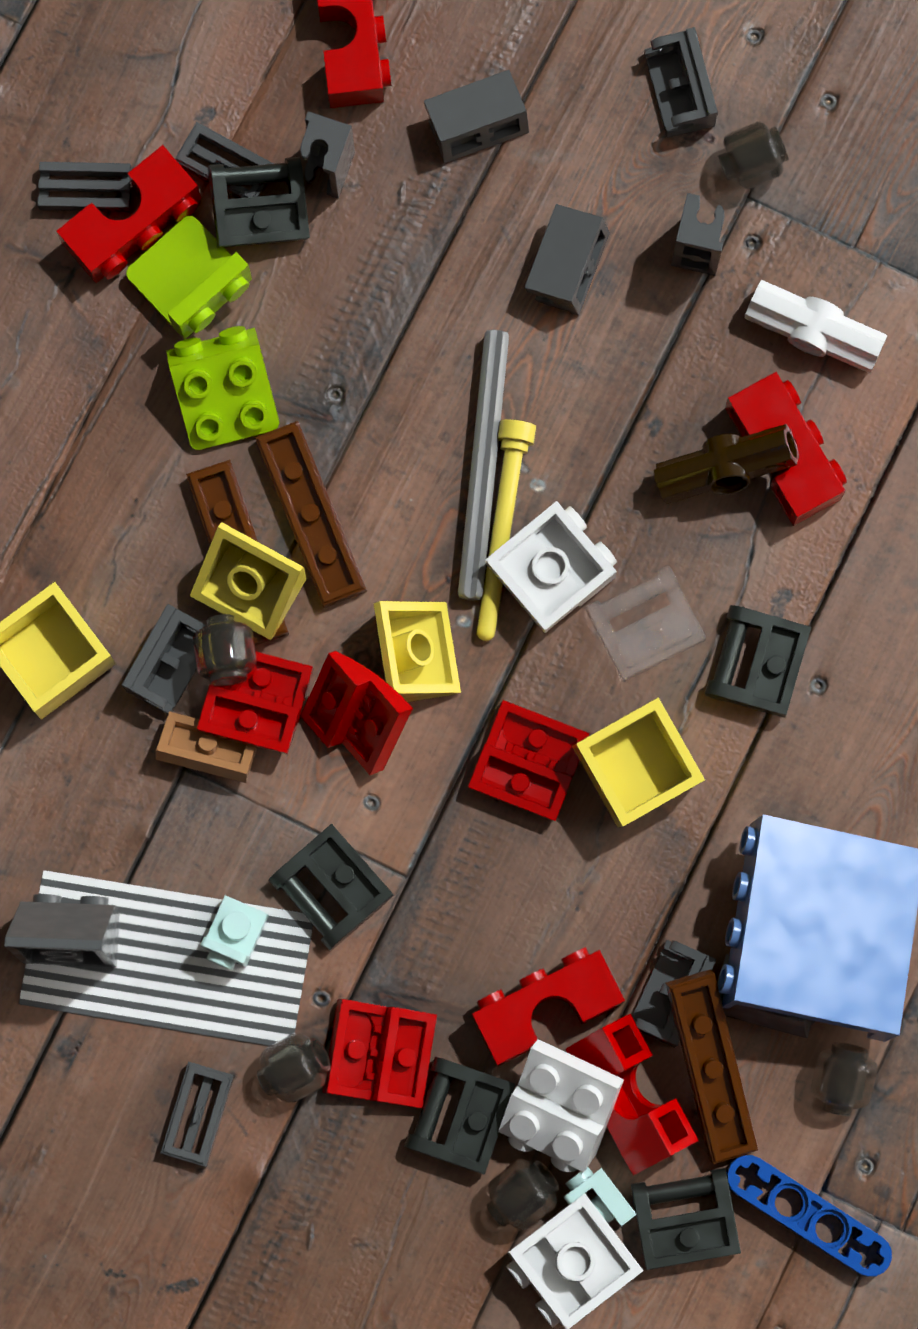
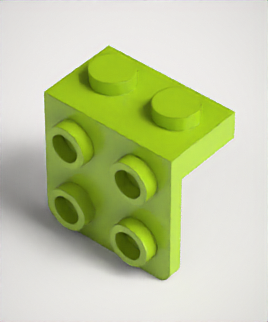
M194 216L184 217L132 263L126 271L128 280L183 339H186L193 332L198 333L206 328L214 319L215 312L226 302L229 301L231 303L238 299L248 289L249 282L252 280L250 268L246 261L237 252L231 256L224 247L217 248V241L214 236Z
M244 326L230 327L221 331L219 337L201 341L200 338H188L177 342L174 345V349L166 350L169 369L192 448L202 450L267 433L278 428L279 418L255 328L246 330Z

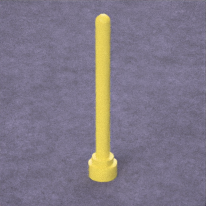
M509 419L500 420L497 439L501 441L500 449L505 452L488 557L510 540L522 456L528 453L529 446L534 445L536 425L532 423ZM488 566L486 568L477 626V636L483 641H489L495 635L503 583Z

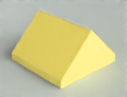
M221 522L217 527L190 596L271 640L305 583L306 574L303 566Z
M379 601L373 603L386 682L407 702L461 693L447 603Z

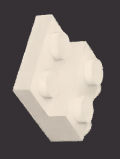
M557 501L485 559L486 565L544 633L577 606L581 607L616 578L617 573L613 567L617 560L610 550L601 541L594 545L583 532L587 525L580 515L571 506L564 510Z
M537 1039L531 1047L519 1084L511 1094L498 1132L508 1136L511 1146L520 1151L536 1149L550 1156L552 1164L559 1170L573 1172L578 1169L585 1172L597 1154L624 1079Z
M585 1193L507 1252L513 1260L506 1266L522 1289L530 1284L542 1299L535 1306L552 1328L558 1323L564 1329L571 1328L643 1272V1269Z

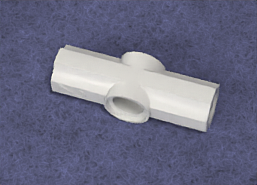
M763 280L757 286L744 317L766 329L788 337V341L793 346L808 354L824 357L827 354L867 373H871L888 336L845 317L840 308L828 301L816 297L804 299Z

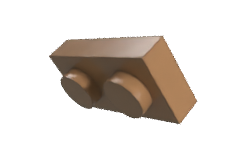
M169 711L156 749V760L246 783L258 746L197 731L199 719Z

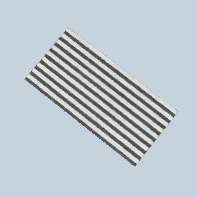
M43 870L39 894L58 895L62 897L61 903L80 904V897L100 896L109 898L108 905H116L120 911L117 967L26 964L19 999L20 1005L292 1049L313 924L303 913L247 904L267 913L269 917L247 967L235 963L233 970H230L207 960L206 958L210 951L203 949L200 945L203 937H207L223 900Z

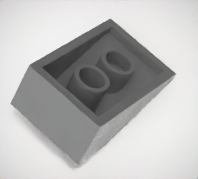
M36 894L33 895V902L20 901L5 936V947L23 964L117 967L120 911L116 905H108L109 898L82 896L80 897V904L61 903L62 897L58 895Z

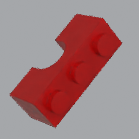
M317 0L320 22L343 21L351 25L356 31L354 39L347 46L340 49L323 51L330 108L384 102L383 87L392 85L389 59L379 60L378 44L386 43L383 15L374 16L373 0Z
M164 145L160 146L127 173L131 186L141 197L140 206L131 217L123 220L109 219L91 202L56 231L63 246L95 283H98L104 277L109 280L118 275L128 264L126 260L139 248L145 251L152 247L163 236L162 230L174 220L180 222L184 217L190 216L197 209V201L201 199L198 185Z
M774 372L728 397L725 409L741 437L787 424L791 429L798 447L799 459L797 465L774 477L770 487L790 522L795 526L840 501L846 491L843 485L847 483V479L835 459L828 461L820 445L824 444V440L816 424L811 419L805 422L797 408L801 401L792 383L789 380L782 382L778 373Z
M584 947L561 959L564 968L550 975H547L545 969L542 968L519 980L522 989L506 997L501 989L476 1002L480 1010L472 1013V1017L497 1067L531 1050V1047L538 1039L532 1027L531 1017L534 1009L543 1001L559 999L567 1002L574 1009L581 1024L625 1002L600 950L589 954L587 948Z
M631 1014L598 1029L565 1048L567 1053L624 1079L607 1128L633 1176L699 1141L676 1098L665 1104L658 1105L651 1103L641 1094L636 1082V1071L641 1062L653 1055Z

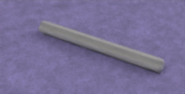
M487 330L484 334L458 587L459 598L472 601L482 599L485 580V559L487 558L499 442L497 438L502 413L509 334L501 330Z

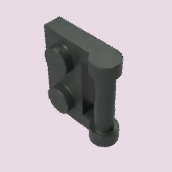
M300 157L285 158V163L233 168H224L223 164L208 166V180L212 196L217 248L307 240L310 238L303 169ZM286 181L289 194L228 199L227 194L228 186Z
M730 605L726 620L730 623L714 679L708 681L704 694L719 701L731 702L785 718L811 627L745 607ZM752 627L761 630L745 689L731 684L747 628Z
M332 823L269 878V882L277 891L283 889L323 935L321 942L329 951L338 946L350 933L394 896ZM305 867L310 870L348 914L338 924L296 877Z
M435 1056L430 1069L434 1071L428 1093L414 1134L408 1133L404 1147L485 1175L515 1083ZM452 1078L466 1083L445 1145L431 1140Z
M725 1168L710 1170L711 1175L657 1185L646 1186L645 1182L631 1184L646 1270L741 1253ZM711 1194L715 1195L717 1205L715 1209L652 1219L650 1205Z

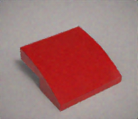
M223 643L212 685L209 684L197 731L288 754L314 671L313 666Z
M333 651L327 655L301 717L327 748L343 743L369 775H373L384 770L413 708L395 689L374 672L350 657Z
M502 700L468 787L556 821L580 761L572 746L587 738L590 733Z
M338 999L322 1093L422 1108L437 1014Z

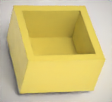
M56 582L49 585L0 622V667L41 720L116 665L111 655Z
M659 697L572 746L617 827L629 824L705 781Z

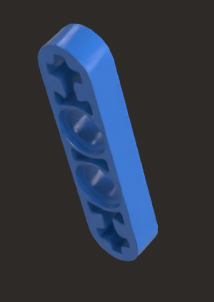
M743 1155L734 1159L729 1165L726 1174L729 1188L735 1195L856 1273L864 1276H877L884 1273L890 1266L892 1250L889 1243L882 1236L761 1158L753 1155ZM751 1163L756 1165L758 1169L755 1175L766 1184H769L771 1175L779 1179V1182L769 1191L765 1205L757 1200V1197L763 1193L762 1190L753 1185H748L745 1190L738 1186L741 1178L735 1172L739 1166L748 1168ZM790 1188L795 1190L802 1199L800 1211L792 1217L781 1215L775 1207V1198L783 1189ZM829 1214L836 1216L842 1224L841 1236L832 1243H826L818 1238L815 1228L817 1221L822 1216ZM852 1227L860 1231V1234L853 1240L868 1247L873 1242L879 1245L876 1253L882 1259L878 1265L869 1263L866 1268L860 1265L862 1261L861 1254L852 1248H848L846 1257L838 1252L849 1240Z

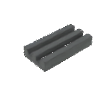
M198 122L194 125L175 158L184 170L208 183V168L189 158L190 153L212 165L223 164L224 168L239 166L196 144L199 138L251 166L274 164ZM267 183L250 184L252 186L250 190L240 185L228 186L227 193L236 198L258 197L261 191L265 190Z
M39 162L38 208L39 210L81 211L92 202L99 211L130 212L131 183L127 173L132 170L131 164ZM50 176L122 177V181L50 179ZM50 191L121 192V198L49 196Z
M188 1061L162 1146V1154L205 1167L208 1166L235 1075ZM196 1074L202 1075L204 1079L183 1148H175L174 1144ZM214 1079L222 1081L200 1154L192 1153Z

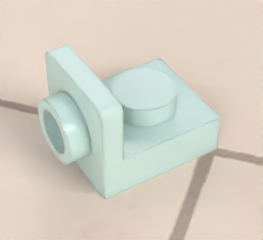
M225 895L207 937L204 936L200 944L203 949L210 951L206 959L230 970H233L235 963L247 967L269 915Z
M587 1167L585 1172H579L565 1183L570 1189V1192L564 1196L569 1205L593 1188L597 1196L591 1202L607 1223L616 1218L622 1226L637 1215L602 1168L593 1174L590 1168Z

